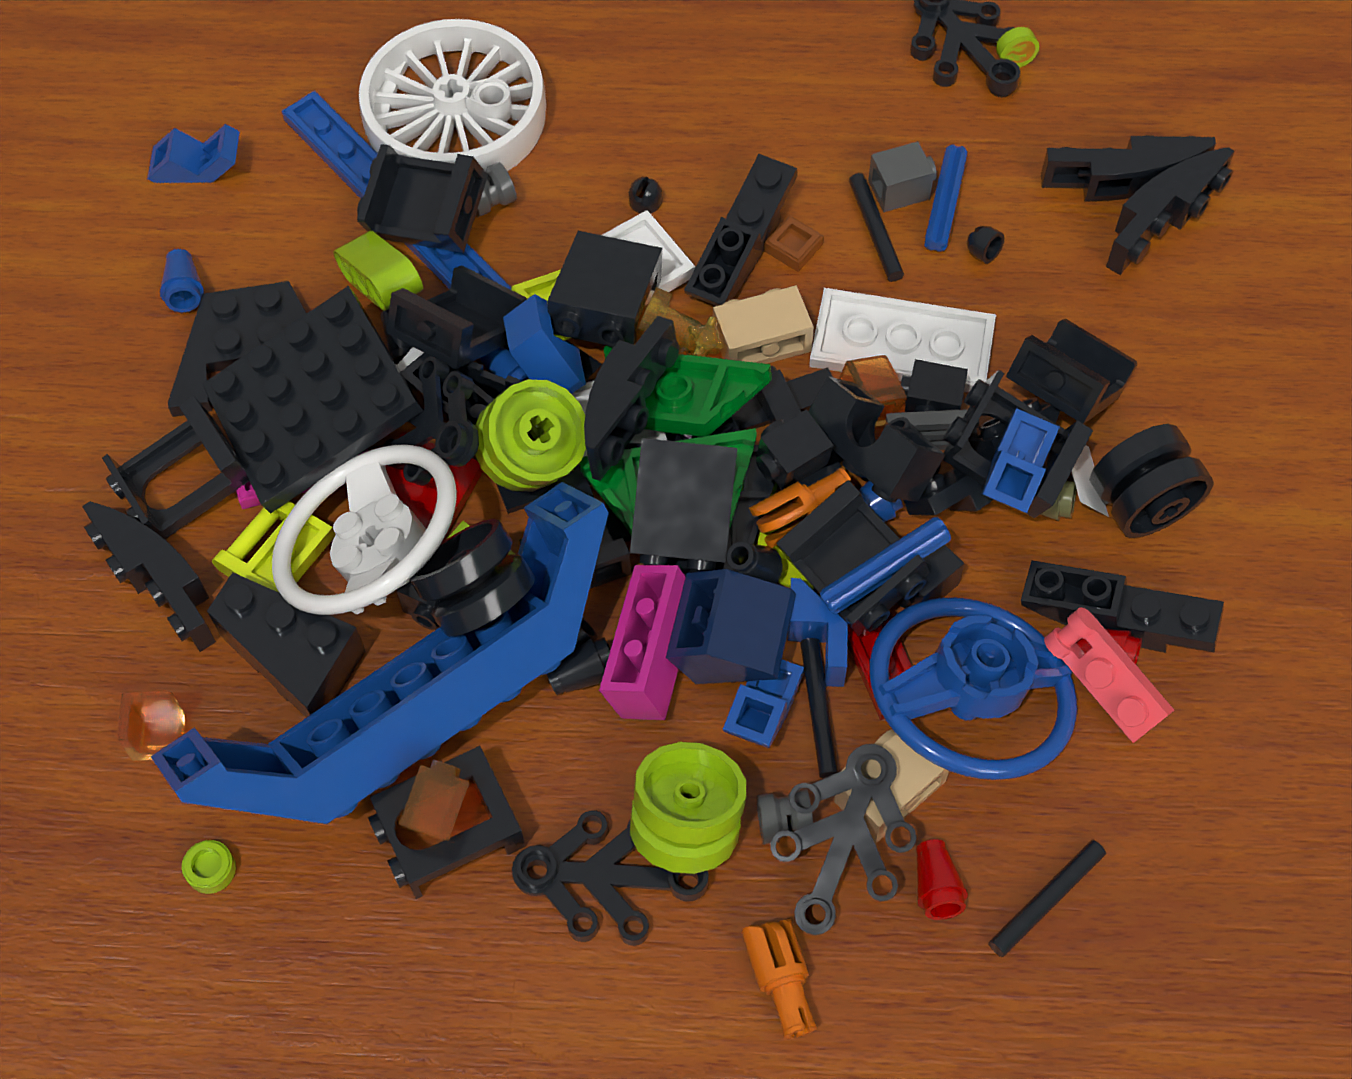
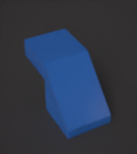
M225 124L202 143L174 128L153 146L147 179L154 183H213L235 164L240 131Z
M533 294L503 317L509 352L529 379L549 380L566 388L571 394L586 384L579 348L554 336L547 300Z
M1017 408L1014 409L995 451L982 495L1027 513L1045 474L1046 469L1042 468L1060 427Z
M791 578L790 589L796 593L788 628V641L801 642L807 638H817L819 643H826L825 684L832 687H844L847 671L848 623L838 614L830 612L822 598L801 578Z
M782 659L778 679L747 681L745 686L740 684L724 724L723 732L770 748L788 716L804 674V667Z

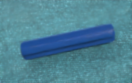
M952 144L945 149L924 245L928 250L942 252L947 248L968 153L963 146L957 147Z
M933 517L822 589L820 592L822 600L833 614L841 612L884 584L916 555L919 554L924 558L948 543L951 539L948 528L940 518Z

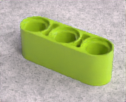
M371 230L333 251L335 260L346 279L383 311H387L390 307L392 292L402 288L414 294L423 291L422 281L410 260Z

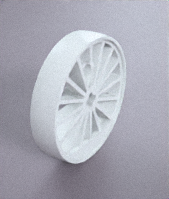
M447 19L421 24L408 29L383 45L371 58L362 75L359 87V107L366 136L377 154L380 145L386 144L391 145L402 156L455 164L457 154L473 156L485 172L488 166L497 162H501L506 170L509 171L531 152L541 136L546 116V94L539 64L530 49L520 39L500 27L485 22L467 19ZM462 51L457 75L448 74L443 52ZM472 53L487 54L466 80ZM433 54L437 55L442 77L436 79L419 59ZM499 61H504L510 65L486 79ZM409 66L427 86L405 77L404 74L407 67ZM519 77H524L528 82L511 87L507 85ZM399 89L408 94H398L397 91ZM531 98L529 106L511 103ZM392 109H402V110H398V111H393V112H391ZM510 117H512V120L519 121L515 126L506 123ZM404 126L390 135L387 133L390 128ZM463 126L478 140L482 147L469 150ZM456 127L463 152L448 153L453 130ZM481 127L502 137L493 141ZM442 133L438 153L428 152L427 150ZM423 134L419 138V140L414 144L413 147L405 145L409 141Z

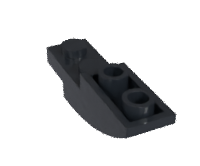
M1145 135L1130 136L1127 149L1047 148L1041 171L1042 188H1083L1084 202L1129 199L1152 178L1188 158L1214 150L1216 140L1215 137Z
M1225 147L1188 158L1155 176L1137 190L1122 206L1115 229L1119 236L1113 242L1106 267L1121 275L1131 262L1137 265L1144 258L1151 245L1149 241L1154 235L1161 237L1167 231L1170 224L1181 230L1191 217L1198 219L1207 208L1211 200V193L1214 190L1220 193L1229 182L1233 174V170L1229 169V165L1235 151Z
M758 154L726 219L720 218L684 289L685 294L715 306H720L734 298L764 251V242L773 234L781 220L780 211L798 176L796 167Z
M657 316L635 345L618 340L597 373L589 394L584 423L585 446L591 475L595 480L601 481L611 466L619 463L624 449L634 436L640 434L647 425L649 410L646 407L645 398L651 395L656 382L665 370L675 364L679 354V343L676 341L673 320Z
M1037 397L1022 401L1054 423H1056L1061 412L1047 402H1039ZM995 418L981 424L978 427L980 433L968 439L971 447L990 462L993 461L995 451L1006 429V425ZM952 466L953 469L943 475H933L918 502L903 501L909 515H937L947 508L950 511H978L993 501V499L982 495L983 485Z
M91 501L83 505V509L91 520V523L85 525L84 528L98 550L107 546L112 553V556L107 558L106 562L120 584L129 579L138 594L147 589L158 607L167 603L174 613L167 617V620L181 642L190 637L199 652L216 643L206 622L196 609V606L209 599V596L199 577L187 561L165 539L136 519L113 508Z
M1031 560L1021 597L1022 606L1064 625L1068 624L1067 618L1079 607L1085 608L1094 615L1105 629L1131 631V636L1142 639L1141 648L1166 653L1168 644L1215 652L1224 612V601L1128 586L1126 576L1033 560Z

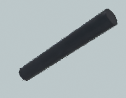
M856 173L849 178L850 186L888 281H898L904 276V272L863 173Z
M807 638L800 642L819 777L825 779L839 773L820 644L817 638Z
M1091 840L988 942L991 949L1000 957H1004L1106 855L1104 848L1098 842Z

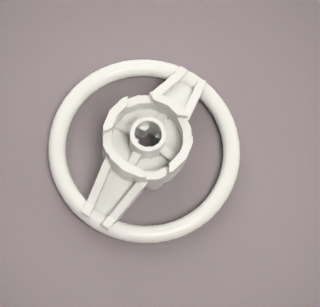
M391 445L362 453L316 482L291 510L279 531L274 545L272 575L281 596L297 609L319 615L341 614L350 611L354 614L364 612V607L372 603L377 606L386 603L387 595L409 582V579L433 556L447 534L454 516L457 497L456 482L448 464L440 456L426 448L414 445ZM397 463L414 464L426 469L433 476L437 486V503L427 529L410 508L403 504L397 496L385 465ZM347 483L350 512L342 514L335 521L333 530L336 535L330 550L332 565L348 582L345 593L316 595L306 592L297 585L291 571V557L295 542L306 521L317 507L335 490Z

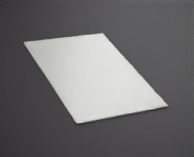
M1085 445L1072 469L1080 502L1109 517L1106 505L1089 480L1095 466L1090 449Z

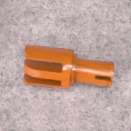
M841 467L836 472L808 487L805 484L801 485L799 482H796L749 507L752 516L766 514L756 522L761 533L776 530L765 537L764 540L767 546L771 548L777 546V542L847 480L850 481L851 478L848 473Z
M791 918L781 920L778 923L773 921L761 924L760 926L751 925L742 929V936L759 990L766 992L767 995H772L782 1025L784 1038L792 1039L794 1038V1033L796 1038L812 1033L817 1029V1026L813 1020L802 987L806 982L805 979L809 976V972Z

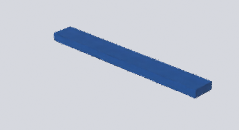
M316 91L311 92L282 110L284 121L361 199L365 194L370 179L371 163L377 157V153ZM404 243L448 289L451 287L454 268L461 265L510 290L512 289L468 244L464 253Z

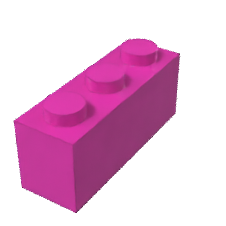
M678 565L634 566L599 689L605 699L623 719L665 720L678 673V668L666 658L686 578Z

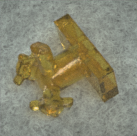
M656 287L637 328L636 343L656 317L660 316L674 321L676 341L679 343V354L707 357L710 353L717 355L720 351L719 349L724 347V343L719 340V332L716 329L718 319L711 316L708 318L707 323L702 325L699 321L670 308L669 302L673 294Z

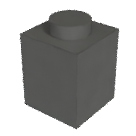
M919 142L871 154L868 182L883 212L930 199L932 183L937 178V171L933 159L930 156H925Z

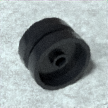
M1157 425L1134 434L1103 456L1091 472L1089 480L1104 504L1113 505L1111 514L1125 537L1139 538L1167 528L1185 517L1210 494L1214 485L1212 476L1200 459L1189 457L1192 451L1190 445L1175 425Z
M494 518L484 520L449 537L440 544L428 562L409 579L421 599L425 601L436 600L431 615L443 633L449 637L463 635L496 619L522 599L535 583V575L523 556L508 554L512 546V539L500 520Z

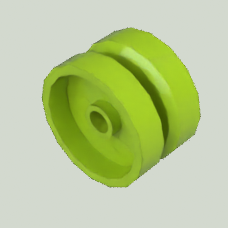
M528 379L508 387L480 413L475 425L479 439V447L475 455L481 469L496 484L512 491L533 492L554 483L569 474L583 458L586 450L584 434L585 413L580 402L566 388L549 380ZM528 433L532 435L533 440L528 436Z
M678 742L661 746L647 755L636 771L634 800L632 801L630 817V836L637 851L653 865L674 873L696 874L715 869L730 858L738 843L741 816L746 801V779L738 764L723 751L702 743Z

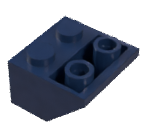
M728 569L687 573L666 658L695 684L778 679L796 593L790 588Z

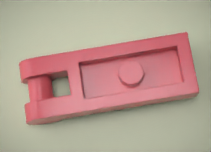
M1079 607L1067 618L1068 624L1062 629L1055 628L1044 638V643L1055 657L1065 662L1132 743H1135L1171 714L1174 709L1094 615L1087 609ZM1081 638L1086 639L1093 647L1086 654L1076 643Z

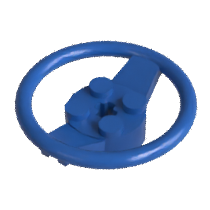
M956 597L937 598L919 602L905 608L890 619L880 631L872 648L869 670L870 683L875 701L886 722L912 750L933 764L953 773L989 780L1012 779L1031 774L1052 762L1063 751L1072 736L1077 717V697L1071 678V669L1065 665L1062 659L1055 657L1048 650L1044 643L1045 637L1038 630L1020 617L998 606L978 600ZM936 617H965L952 624L935 654L928 656L890 680L889 662L891 653L898 639L908 629L920 622ZM1054 687L1057 697L1055 725L1046 740L1034 750L1009 759H980L957 753L932 740L911 721V719L949 707L962 720H973L976 717L982 719L1001 718L1015 711L1021 705L1029 689Z

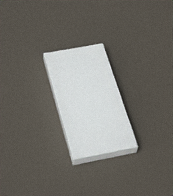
M824 288L809 367L819 369L828 367L831 371L901 382L903 375H912L914 361L917 359L968 369L964 392L969 393L978 379L986 382L996 314Z

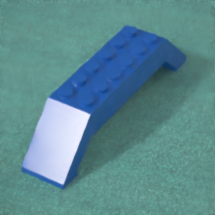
M561 482L524 507L529 519L518 555L523 556L534 573L535 583L528 593L513 607L489 623L463 635L452 637L445 635L439 627L268 744L202 737L194 727L152 755V760L182 803L328 824L335 818L348 815L357 807L359 801L376 789L391 785L406 768L419 759H425L435 754L446 740L459 731L475 726L486 712L499 703L515 698L521 692L522 687L539 675L555 670L560 665L562 659L574 652L608 517V511L604 503Z

